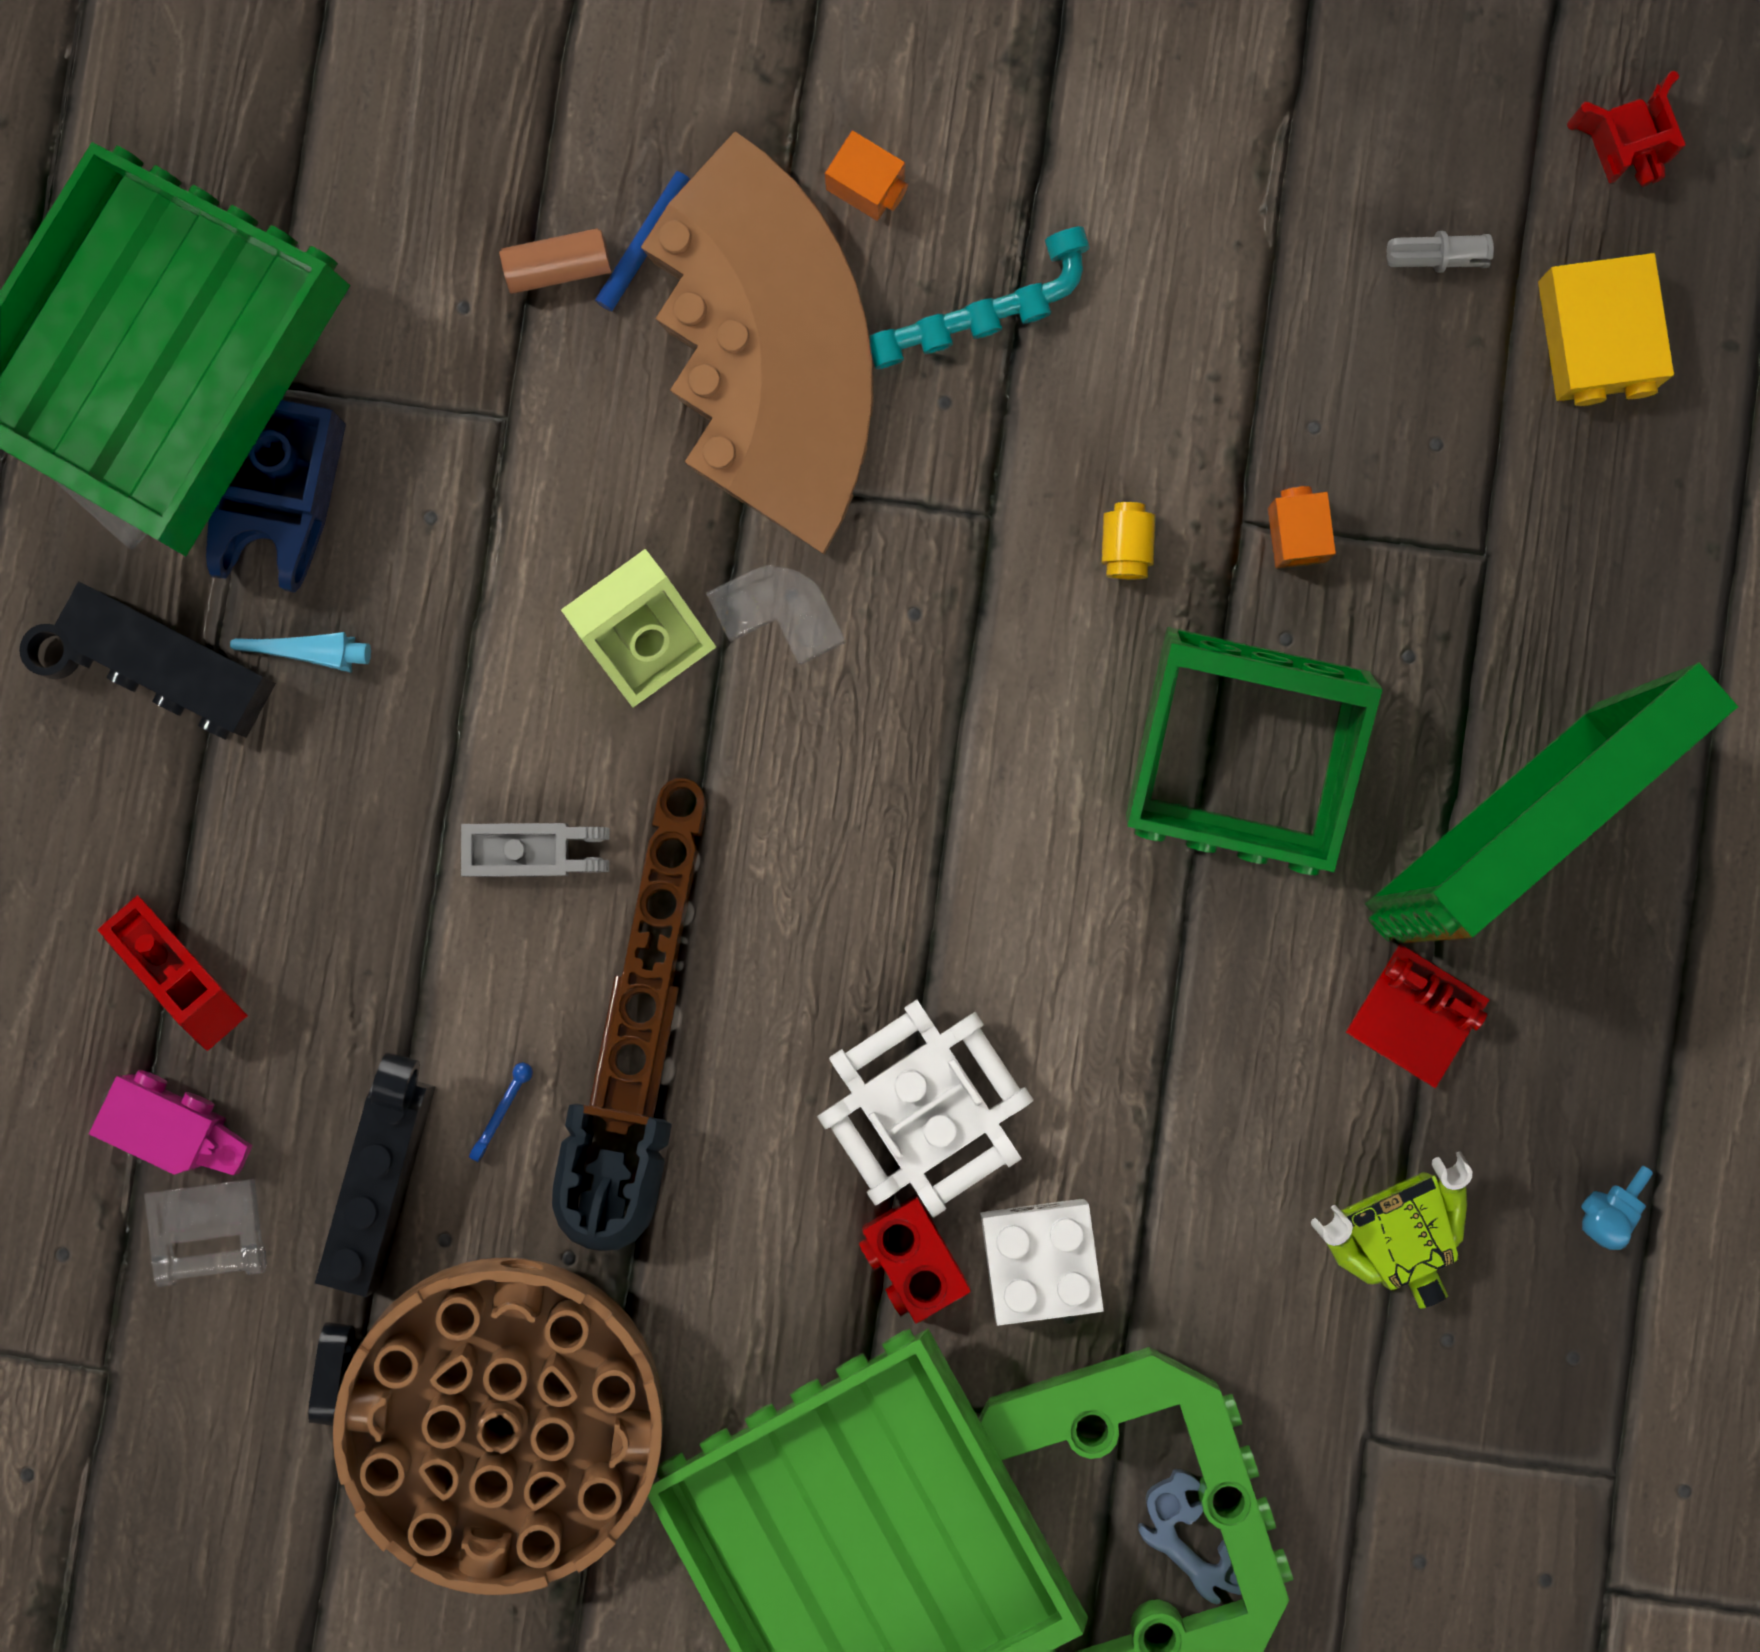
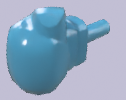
M1641 1166L1626 1190L1614 1185L1608 1194L1593 1191L1581 1205L1585 1212L1582 1220V1230L1586 1235L1608 1250H1621L1625 1248L1630 1242L1631 1233L1639 1222L1642 1212L1646 1208L1645 1204L1638 1200L1637 1197L1653 1175V1172L1649 1168Z

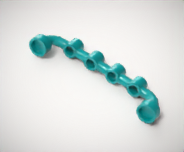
M1084 227L1068 228L1045 239L1050 260L1052 262L1062 260L1063 269L1057 279L1044 284H1031L1016 290L1012 294L996 299H983L967 305L964 309L947 314L928 316L906 327L896 330L888 329L870 335L872 361L875 369H883L904 361L902 349L918 344L922 345L924 354L945 350L953 345L951 334L966 329L971 330L973 339L993 335L1002 330L1000 319L1019 313L1023 324L1032 323L1051 315L1049 304L1070 295L1080 283L1083 272L1082 253L1090 249Z

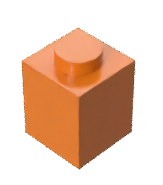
M853 130L825 172L827 191L876 221L880 219L886 208L891 211L896 209L908 188V184L904 182L905 162Z
M1310 486L1282 490L1280 492L1281 497L1275 498L1268 507L1275 568L1327 563L1336 554L1328 492L1312 494V487Z

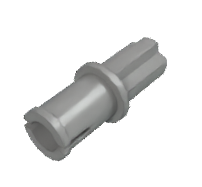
M1437 231L1434 237H1403L1389 240L1386 257L1390 267H1433L1437 273H1443L1446 267L1489 268L1491 265L1490 259H1493L1494 245L1490 234L1448 236L1446 231Z

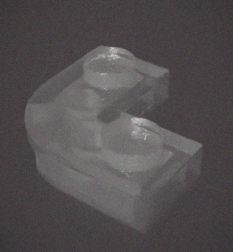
M773 565L759 567L706 593L730 642L777 620L799 665L846 643L819 587L811 578H807L795 570L773 567Z

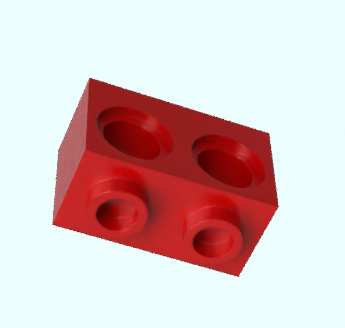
M917 1194L863 1225L862 1232L866 1239L859 1242V1246L872 1269L875 1271L882 1266L893 1285L886 1288L885 1291L900 1317L909 1313L915 1324L971 1292L969 1283ZM895 1224L907 1226L914 1235L912 1245L901 1252L889 1249L883 1241L884 1232ZM920 1271L933 1272L940 1279L938 1291L930 1297H919L910 1288L909 1284L912 1277Z

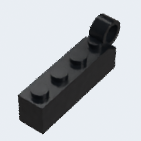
M79 581L55 625L39 624L32 627L23 636L19 649L20 658L25 667L31 672L49 679L65 678L71 675L78 668L79 664L90 669L93 661H96L110 668L107 679L133 692L137 690L139 684L156 692L152 700L153 703L179 716L182 715L185 708L202 716L198 726L227 740L230 732L247 738L276 684ZM59 636L64 646L63 656L54 666L44 668L38 658L39 647L47 638Z
M387 1052L380 1062L372 1087L366 1097L315 1284L363 1297H368L380 1289L436 1086L418 1082L420 1062L418 1060Z

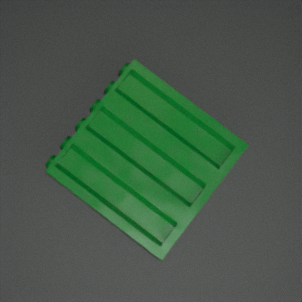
M91 142L0 290V449L186 557L351 285L334 271L338 263L321 250L309 246L308 250L304 252L296 248L298 242L277 227L270 225L265 232L257 228L259 222L240 208L230 205L229 209L225 211L218 207L220 202L203 189L192 185L189 191L180 188L182 182L166 170L156 165L152 167L150 172L142 168L144 163L124 148L116 145L111 152Z
M1700 662L1597 702L1367 901L1365 905L1373 913L1368 918L1370 924L1388 942L1393 938L1398 943L1473 938L1739 706Z

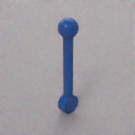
M522 1062L514 1066L512 1071L513 1080L480 1139L474 1145L469 1155V1158L476 1162L481 1160L522 1083H526L532 1078L533 1070L529 1064Z

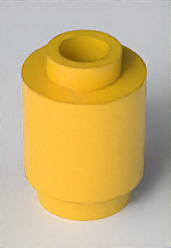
M1118 502L1114 504V511L1103 514L1101 563L1107 565L1106 577L1125 580L1148 578V567L1154 565L1155 514L1145 512V504Z

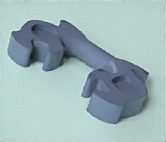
M1174 1469L1169 1478L1158 1482L1147 1491L1146 1506L1156 1528L1152 1530L1143 1523H1139L1138 1530L1141 1537L1150 1547L1165 1553L1191 1579L1198 1593L1209 1602L1216 1605L1221 1602L1218 1594L1213 1590L1214 1586L1230 1593L1241 1595L1224 1540L1221 1541L1217 1548L1220 1555L1219 1563L1211 1564L1203 1561L1178 1537L1174 1527L1177 1522L1192 1524L1200 1517L1203 1509L1200 1501L1189 1504L1185 1496L1187 1490L1199 1491L1200 1482L1191 1473L1182 1469Z

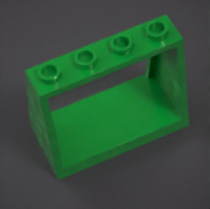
M1167 627L1126 811L1127 827L1135 828V835L1152 841H1165L1166 836L1186 840V846L1202 852L1215 853L1217 847L1237 851L1238 858L1252 863L1267 864L1268 858L1289 862V869L1306 875H1318L1320 870L1335 872L1383 689L1370 671ZM1180 667L1340 702L1313 834L1151 799Z

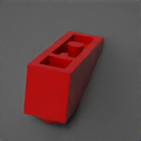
M139 895L97 929L174 1020L206 1051H209L248 1016Z

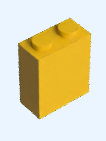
M1655 253L1554 266L1538 281L1556 401L1574 399L1575 406H1588L1607 400L1606 395L1624 392L1626 399L1645 398L1657 394L1658 387L1674 376Z

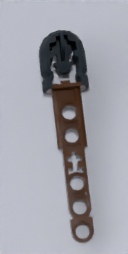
M676 778L667 782L661 788L657 798L652 823L657 831L648 843L622 977L615 976L589 1106L571 1104L568 1107L565 1127L571 1135L561 1142L552 1187V1208L560 1229L572 1242L596 1251L618 1250L636 1241L649 1226L656 1208L665 1160L659 1151L668 1146L672 1124L666 1120L653 1117L679 990L678 987L672 986L698 855L694 836L701 837L707 810V800L703 791L694 781L686 778ZM680 789L692 791L697 798L695 810L686 817L674 816L668 809L670 796ZM668 840H679L685 844L687 849L685 861L675 868L662 866L658 859L660 846ZM660 890L669 891L676 898L675 912L666 919L653 918L648 911L650 897ZM644 923L658 929L672 928L670 938L662 934L659 935L658 950L666 954L664 963L656 962L653 970H646V962L638 958L640 950H649L652 942V933H642ZM638 993H648L656 1002L654 1016L644 1023L634 1022L627 1012L629 1000ZM636 1044L644 1050L646 1063L639 1073L634 1075L624 1074L618 1067L617 1056L623 1047ZM593 1115L601 1116L607 1122L606 1131L628 1135L629 1127L635 1124L646 1125L644 1139L638 1142L636 1151L640 1160L634 1184L625 1185L623 1189L624 1196L631 1199L625 1217L627 1200L619 1196L621 1181L632 1178L631 1171L625 1165L626 1153L605 1149L600 1150L598 1159L586 1167V1171L594 1175L591 1191L581 1192L579 1202V1188L588 1186L590 1182V1176L583 1172L586 1149L592 1144L594 1136L590 1129Z

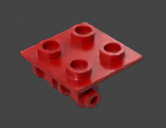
M1399 944L1345 1033L1431 1087L1436 1088L1472 1029L1477 1031L1484 1023L1487 1013L1483 1010L1490 999L1402 944Z

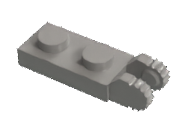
M567 823L461 824V876L541 877L569 876V872H609V860H604L601 857L569 860V840H584L591 843L609 840L610 828L569 827Z

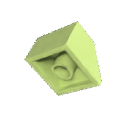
M646 549L561 609L583 643L632 707L638 705L716 648L678 591Z

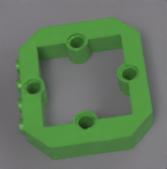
M1151 1347L989 1397L978 1419L1001 1460L1065 1440L1068 1441L1071 1449L1078 1455L1095 1459L1109 1454L1116 1446L1119 1437V1423L1180 1405L1203 1476L1200 1480L1198 1491L1199 1501L1208 1521L1221 1531L1243 1599L1184 1618L1181 1617L1178 1610L1169 1602L1160 1599L1148 1600L1139 1605L1134 1611L1130 1622L1131 1634L1075 1652H1264L1289 1602L1284 1583L1293 1581V1576L1283 1548L1273 1551L1267 1531L1276 1529V1524L1266 1496L1256 1499L1250 1479L1259 1477V1473L1250 1446L1246 1445L1239 1448L1233 1427L1242 1425L1236 1402L1232 1393L1222 1396L1216 1381ZM1087 1415L1100 1416L1106 1422L1104 1432L1096 1438L1083 1437L1076 1429L1081 1418ZM1226 1486L1237 1488L1241 1492V1496L1235 1506L1222 1509L1213 1504L1214 1494L1219 1489ZM1163 1623L1172 1628L1173 1631L1168 1640L1163 1643H1152L1144 1637L1145 1631L1149 1626ZM1056 1648L1050 1652H1059V1649Z

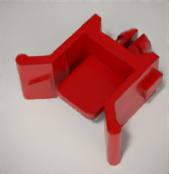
M1671 71L1659 85L1657 84L1647 105L1644 100L1637 99L1608 111L1590 102H1584L1568 121V129H1577L1591 135L1609 184L1616 182L1631 165H1634L1637 172L1635 174L1636 181L1642 187L1648 186L1651 182L1654 184L1665 178L1664 164L1669 163L1686 146L1667 98L1670 88L1679 78L1678 72Z

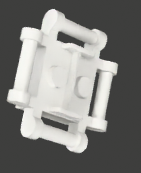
M915 1000L904 1008L907 1013L848 1052L845 1053L841 1049L829 1057L851 1093L823 1111L817 1118L825 1130L831 1128L869 1186L870 1189L866 1193L874 1205H878L911 1183L934 1218L947 1209L944 1205L945 1203L1004 1164L1011 1167L1022 1159L999 1123L1025 1108L1034 1099L1026 1087L1019 1088L980 1029L984 1024L976 1011L939 1034L918 1000ZM916 1031L920 1032L926 1041L925 1044L865 1083L857 1070ZM961 1040L964 1041L1002 1099L1001 1102L990 1109L949 1049ZM859 1107L862 1108L900 1166V1169L889 1176L886 1175L848 1117L850 1113ZM984 1133L987 1134L994 1145L993 1147L934 1186L931 1185L924 1174L925 1172Z

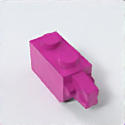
M138 1070L136 1075L116 1076L89 1135L174 1175L201 1166L231 1175L240 1173L253 1145L223 1126L226 1118L212 1112L215 1106L213 1102L189 1092H185L183 1097L178 1096L165 1089L168 1083L166 1080L147 1071Z

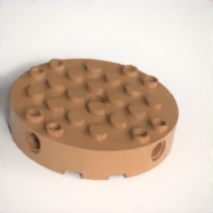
M521 1258L481 1259L444 1269L420 1281L404 1292L384 1311L362 1341L348 1366L338 1393L333 1424L334 1458L341 1485L344 1484L347 1495L356 1511L354 1515L368 1536L383 1552L387 1549L397 1559L411 1567L410 1572L449 1589L483 1595L518 1594L548 1587L549 1582L561 1579L575 1571L579 1573L599 1560L616 1544V1540L628 1528L634 1517H637L650 1493L661 1452L664 1413L658 1371L642 1334L627 1313L603 1290L577 1274L545 1262ZM498 1415H503V1418L510 1421L513 1425L514 1431L509 1434L496 1433L489 1428L487 1421L498 1417Z

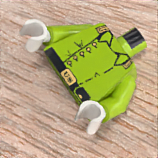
M1456 1152L1457 1162L1448 1169H1446L1440 1157L1432 1160V1166L1439 1177V1182H1437L1434 1175L1422 1172L1342 1210L1336 1205H1332L1331 1209L1334 1211V1218L1326 1226H1322L1316 1218L1312 1219V1227L1324 1239L1337 1264L1367 1284L1381 1283L1382 1286L1389 1290H1395L1408 1284L1418 1307L1421 1309L1445 1300L1448 1294L1437 1270L1458 1260L1456 1247L1460 1245L1464 1238L1467 1213L1466 1185L1471 1181L1473 1174L1462 1152Z

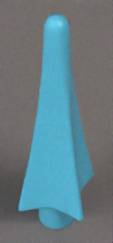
M345 632L276 639L235 638L230 641V648L236 651L286 657L352 673V663L368 664L371 659L370 644L354 643L355 637H346Z

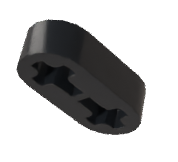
M326 1322L322 1328L309 1401V1423L331 1426L334 1424V1412L338 1393L353 1357L355 1328L352 1325Z

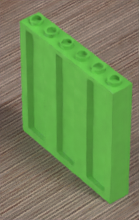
M910 1328L896 1334L881 1344L885 1350L884 1353L867 1361L864 1353L850 1359L835 1369L839 1377L822 1386L818 1378L793 1391L790 1394L793 1402L776 1411L772 1403L746 1417L744 1420L748 1427L731 1435L727 1428L722 1429L699 1443L702 1452L686 1460L681 1452L662 1462L657 1467L656 1473L658 1476L653 1481L648 1498L731 1652H1050L1084 1633L1088 1620L1085 1610L929 1328L915 1336Z

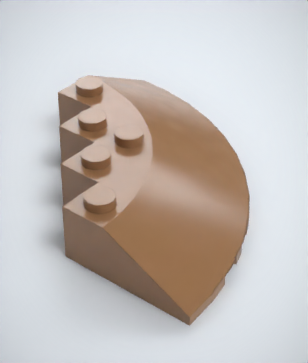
M735 131L669 202L641 246V249L656 266L680 280L655 319L668 334L695 350L670 391L684 405L710 421L685 460V463L706 480L817 551L825 554L845 518L868 448L870 418L872 417L874 406V376L872 374V354L867 320L850 266L839 242L821 212L797 182L768 154Z

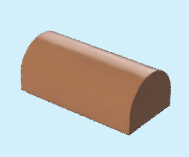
M598 228L506 247L499 251L510 294L612 273L606 239Z

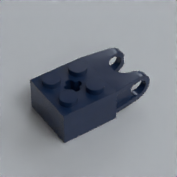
M284 400L280 401L208 520L206 560L211 577L226 579L233 566L239 560L242 550L249 543L258 539H270L274 542L277 550L279 587L292 593L301 587L326 522L346 427L343 420L333 410ZM283 449L285 452L284 459L278 465L273 466L270 463L272 456L280 457L281 450Z

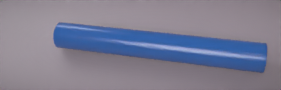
M676 171L596 297L595 301L601 307L611 312L614 310L647 257L641 246L669 202L691 180L685 174Z

